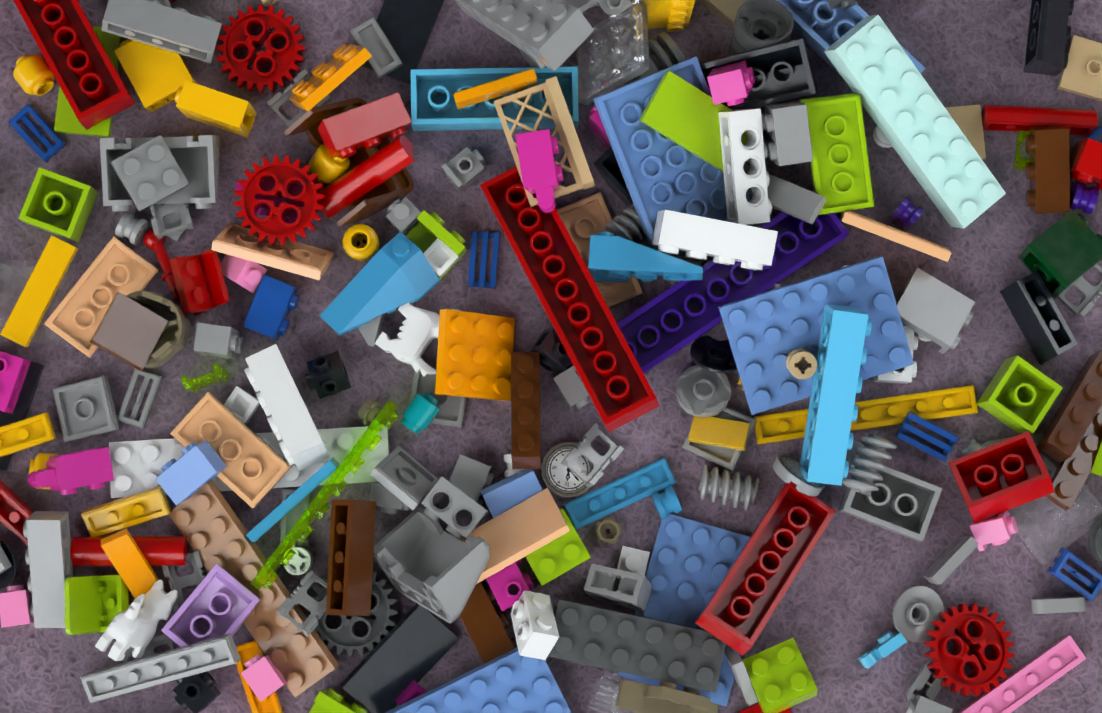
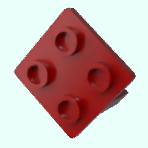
M209 249L199 255L175 257L169 260L184 314L193 313L194 316H199L229 302L228 288L225 285L217 251Z

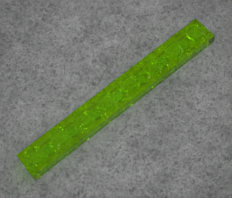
M388 400L250 584L260 591L264 587L267 589L271 588L279 577L275 572L281 564L285 566L289 564L296 554L293 550L299 541L304 543L314 530L310 527L316 518L322 520L331 508L327 503L333 495L337 497L341 495L348 485L345 482L346 478L351 472L356 474L365 462L362 459L368 449L373 452L382 440L379 437L385 427L390 429L399 417L396 414L398 411L397 405Z

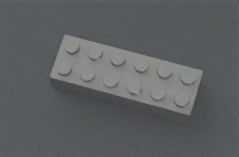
M454 0L465 14L553 71H556L594 31L581 11L565 0Z

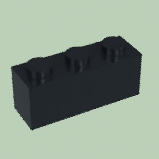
M1038 271L1000 291L1040 365L1079 345Z

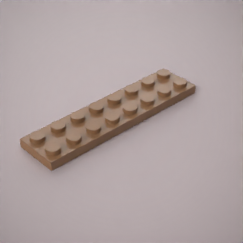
M213 481L206 483L186 501L171 510L170 517L183 536H187V542L194 552L199 551L202 563L208 572L218 564L261 599L243 623L266 656L269 655L272 662L277 666L287 681L286 686L294 697L300 695L340 666L315 629L307 637L303 634V631L276 613L287 597L290 598V593L256 543L246 536L247 530ZM298 604L289 612V616L298 623H303L307 619Z

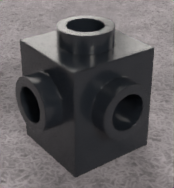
M553 327L544 330L530 350V352H539L540 365L548 371L557 372L569 369L573 365Z
M339 351L319 356L307 362L309 373L305 375L310 390H316L320 399L351 388L348 373Z
M207 671L175 680L178 685L173 689L176 694L174 698L177 703L185 710L189 708L192 713H201L221 694L213 685L216 682L215 679ZM193 686L196 687L197 694L193 691Z

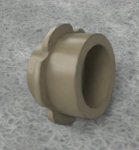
M368 399L362 404L358 411V417L363 420L362 423L364 425H368L370 422L375 424L379 421L383 414L381 402Z
M605 517L602 521H598L594 528L597 533L596 538L602 544H614L619 540V535L622 534L620 523H617L612 517ZM607 528L611 530L609 534L605 532Z

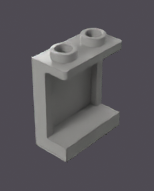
M918 267L909 276L896 299L902 323L940 345L938 352L944 354L949 348L953 350L956 348L962 338L959 331L962 326L966 327L974 315L971 309L975 301Z

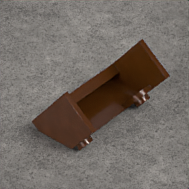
M352 98L314 107L305 112L284 133L286 136L305 132L309 141L314 146L319 147L324 144L318 131L322 120L368 103L361 98ZM389 138L381 140L382 143L374 148L366 149L364 146L356 149V153L349 157L350 165L345 173L390 144ZM406 167L350 204V212L337 222L338 226L341 227L367 219L388 207L397 199L400 200L414 189V182Z

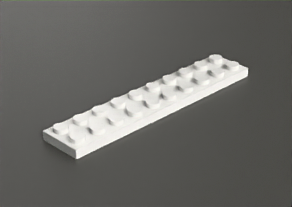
M388 425L317 429L330 457L300 471L295 463L292 464L291 469L273 488L300 487L333 457L340 465L319 485L378 482L370 473L389 455ZM274 432L255 433L288 463L279 445L283 439L278 441ZM175 438L109 442V453L114 480L110 481L111 498H123L160 486L156 478L163 473L161 467L173 458L177 461L184 456L181 451L185 447ZM217 476L211 480L220 492L233 491Z

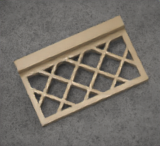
M556 76L547 79L545 83L494 101L521 181L522 175L519 155L516 149L517 143L513 141L512 136L517 126L529 132L537 131L543 117L554 121L556 125L551 137H556L557 133H559L561 141L557 140L558 145L564 147L565 150L561 163L555 161V164H561L562 169L573 173L576 184L567 187L559 185V190L554 191L555 198L583 188L585 190L595 186ZM544 91L547 101L542 111L528 105L532 95ZM526 97L524 103L521 102V101H519L520 99H523V98ZM513 102L522 107L516 120H513L504 115L501 106ZM548 106L552 115L546 113ZM525 109L539 114L534 128L519 122ZM507 122L513 124L511 130L509 129ZM567 159L569 161L570 167L564 165ZM525 190L530 206L538 205L537 198H534L533 194Z

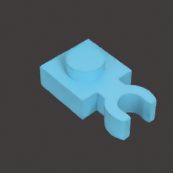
M889 630L876 639L879 643L873 649L864 653L858 659L863 667L868 669L881 658H885L901 647L907 640L901 632L895 631L892 633Z

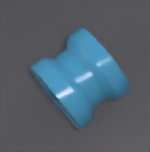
M672 486L666 487L665 491L660 494L657 492L651 494L661 520L667 518L668 514L672 512L679 513L682 511Z

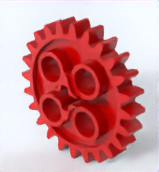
M259 4L257 11H254L248 5L247 14H244L240 9L237 10L239 18L236 20L229 16L228 18L232 25L230 27L222 25L221 27L226 35L218 36V40L223 45L216 46V50L219 53H223V55L217 57L219 63H226L221 70L223 73L231 72L228 76L231 82L238 79V88L241 89L247 84L249 93L253 92L255 86L260 94L264 93V89L267 86L274 93V85L277 83L280 87L285 88L283 80L286 78L293 82V77L290 73L292 71L296 73L301 72L296 63H305V59L299 55V53L306 52V47L299 44L305 41L303 35H296L301 30L298 24L292 26L294 22L292 16L284 19L285 12L283 9L275 14L273 5H270L267 11L264 10L262 4ZM259 25L263 27L259 35H250V30L254 26ZM274 28V32L269 35L270 29ZM278 39H285L287 41L282 49L273 48L274 42ZM265 45V52L261 50L257 52L255 49L257 46L262 47ZM239 50H249L246 58L236 59V54ZM254 62L253 68L248 70V66ZM271 62L273 66L269 72H260V66L263 63Z
M274 155L273 163H270L264 157V166L259 167L254 162L253 167L255 171L253 173L247 170L244 171L248 177L247 181L238 180L243 190L234 191L237 196L241 197V200L234 202V206L242 208L236 216L238 218H246L241 226L243 228L252 226L249 235L253 237L259 233L258 241L261 243L269 237V244L271 246H274L277 239H279L281 245L285 247L288 238L294 244H297L296 236L299 234L304 239H307L305 230L307 228L314 232L316 230L312 225L313 220L317 222L322 221L317 215V211H325L326 209L319 204V201L325 200L326 196L318 194V191L322 190L324 186L322 183L314 184L319 178L318 175L314 173L308 176L311 167L306 165L300 169V159H297L292 165L291 158L286 155L283 162L280 161L277 155ZM266 179H275V187L272 190L264 191L262 189L263 182ZM293 184H302L303 191L300 195H290V188ZM256 195H264L273 199H279L282 195L285 200L303 202L304 206L298 207L288 203H280L278 207L272 200L256 199ZM262 206H269L270 214L264 219L258 218V209ZM291 210L297 211V220L291 224L285 223L286 213Z
M966 603L958 604V609L955 606L948 607V614L946 612L938 613L941 621H931L935 630L926 631V634L932 637L931 641L923 642V645L930 647V651L923 654L924 657L932 658V662L927 665V668H935L936 671L932 677L937 679L943 678L940 686L948 687L950 685V692L957 693L959 690L963 696H968L970 692L972 696H980V690L983 693H990V685L992 687L1000 686L997 678H1007L1003 669H1012V665L1006 662L1007 658L1015 657L1013 653L1008 652V648L1012 647L1014 642L1006 641V637L1011 634V631H1002V627L1006 622H995L998 614L994 612L987 615L988 607H980L978 609L977 604H969L967 607ZM970 622L975 627V632L972 637L967 632V627ZM949 640L954 644V650L951 654L946 649V644ZM987 645L992 649V655L989 659L984 655ZM966 663L971 667L968 677L963 672V667Z

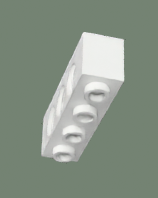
M761 109L718 112L728 222L742 225L770 222L772 204L768 198L767 191L770 178L765 166L767 146L763 142L765 119L761 114ZM744 131L748 135V141L745 145L741 142V136ZM746 160L750 162V170L747 174L743 169ZM749 188H751L753 196L752 199L748 202L746 199V192Z

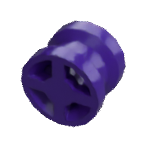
M1075 182L1070 193V209L1075 210L1079 208L1084 213L1091 214L1097 203L1099 188L1093 186L1086 188L1082 183Z
M906 196L889 218L900 222L902 228L908 231L923 213L924 209L920 206L915 207L911 203V199Z

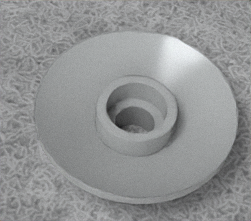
M918 585L907 588L898 596L893 607V622L898 633L901 632L905 639L912 642H925L932 637L928 636L926 631L935 630V627L931 624L932 620L941 621L938 613L944 612L943 602L939 595L929 587ZM915 608L917 615L912 618V611Z

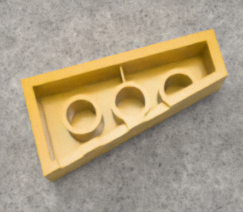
M633 0L634 29L667 28L668 32H681L684 30L683 27H688L695 0Z

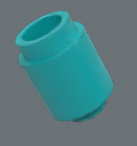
M425 392L423 395L417 393L402 415L404 417L400 422L419 435L421 430H426L439 412L440 408L437 406L439 400L428 392Z

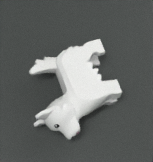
M411 302L406 303L398 308L406 317V320L402 322L403 326L399 327L401 332L397 334L398 338L390 339L386 333L382 332L375 344L386 353H392L397 360L411 365L416 373L420 371L423 377L427 374L435 375L436 370L428 365L421 356L431 341L435 338L438 339L439 314L414 307Z
M163 580L156 581L150 591L145 595L141 594L126 611H121L114 617L95 647L105 652L111 641L116 639L108 654L110 658L115 661H122L125 657V651L130 647L134 648L132 651L134 658H142L146 647L155 635L158 622L161 619L168 620L173 604L178 597V591L173 590L166 593L163 590Z

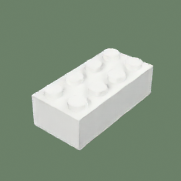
M662 210L657 213L652 245L659 246L658 251L662 253L678 254L679 250L686 251L685 257L702 260L706 259L707 256L714 257V263L734 265L735 261L741 262V268L762 270L763 266L772 265L778 231Z
M272 345L245 358L249 367L244 369L255 392H258L256 396L266 416L272 415L267 420L278 441L283 439L279 445L289 465L295 463L300 471L330 457L277 345Z

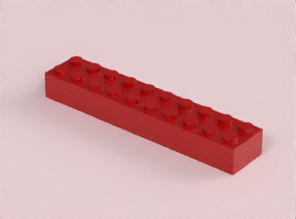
M517 166L480 184L487 202L608 433L659 407L651 386L557 210L554 208L552 213L545 214V212L540 210L539 204L530 206Z

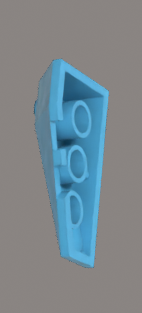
M400 231L375 254L320 314V318L335 332L342 335L369 323L371 319L386 312L389 314L396 311L397 307L420 300L440 282V279L422 251Z
M598 232L597 235H590L588 269L594 282L628 283L629 277L641 279L643 282H652V280L657 279V276H663V279L667 281L702 280L703 278L702 267L625 238L614 236L611 232Z

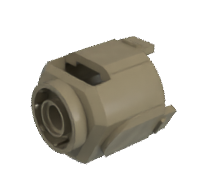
M144 290L130 293L126 296L168 320L163 330V337L157 341L144 368L148 369L162 367L180 352L191 339L190 320L176 303L164 298V295Z

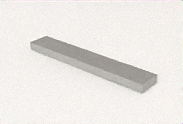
M229 633L89 672L81 676L80 679L90 703L236 664L241 659L232 635Z

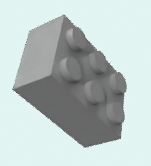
M792 99L760 107L761 114L765 119L763 142L767 146L766 158L778 166L813 161L806 104Z
M889 467L887 470L877 471L883 477V481H873L879 490L869 491L868 493L872 497L848 487L846 488L838 511L915 541L924 540L942 491L941 487Z

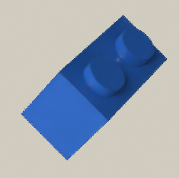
M263 275L243 327L277 341L279 336L284 337L290 321L286 320L289 311L296 309L300 299V295H297L298 289L295 286Z

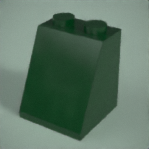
M1074 210L1070 211L1032 241L1018 257L1031 273L1039 272L1054 299L1102 260V236L1095 234L1088 227L1090 225L1088 220L1082 214H1076Z

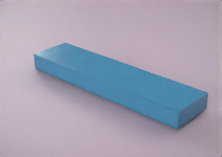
M334 457L331 458L248 532L246 536L252 542L257 541L339 467V462Z
M662 458L564 504V507L576 530L675 484L676 480L666 459Z

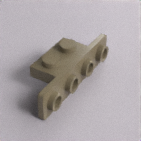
M621 680L616 700V708L635 713H718L719 704L710 702L711 698L700 696L701 691L698 689L684 687L683 691L676 689L677 684L660 681L659 686Z

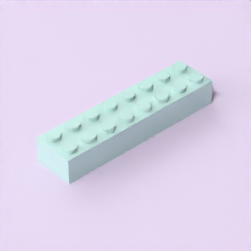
M879 15L866 16L824 51L853 93H856V95L860 94L861 104L951 227L966 228L1006 194Z

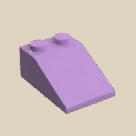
M216 564L161 631L180 647L229 633L233 637L261 599Z

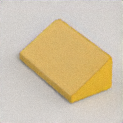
M694 416L688 440L694 443L745 451L750 423L716 417L702 418Z

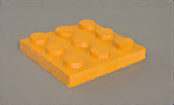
M342 44L332 53L333 59L327 64L321 62L311 71L313 76L306 82L301 80L291 88L292 94L288 98L295 106L305 111L311 110L372 55L365 47Z
M441 309L439 315L435 394L510 401L511 352H513L515 318Z

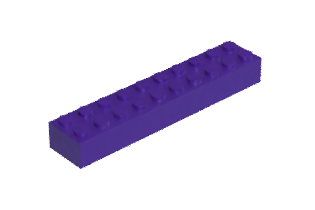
M782 212L770 220V222L760 227L778 231L771 266H763L762 270H750L741 268V262L735 261L734 265L714 263L712 259L702 266V280L679 281L618 322L617 325L643 373L646 374L723 322L719 306L769 291L775 284L781 283L846 239L850 234L836 213L818 215L813 224H810Z

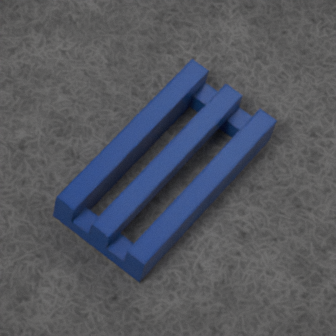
M27 104L8 121L45 163L53 155L55 156L61 148L66 146V143L30 104ZM27 113H30L57 142L54 146L25 116ZM22 120L48 148L46 153L18 125V121Z
M472 231L468 287L496 289L500 233ZM477 238H482L479 281H474ZM488 239H493L490 282H485Z
M910 411L906 414L895 434L896 437L944 462L948 458L947 454L951 453L954 442L956 443L959 439L956 435ZM911 419L948 438L947 442L944 443L910 425ZM908 430L943 449L939 452L904 434V431Z
M1062 547L1059 551L1061 553L1060 557H1055L1053 560L1054 566H1050L1047 571L1082 597L1092 602L1102 587V574L1068 549ZM1067 559L1097 579L1096 583L1094 584L1065 563ZM1061 568L1089 587L1091 591H1086L1061 573Z

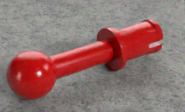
M150 228L144 233L143 242L147 248L154 250L165 272L161 279L167 283L174 301L180 302L169 261L171 259L164 247L165 236L158 239L154 234L153 228Z

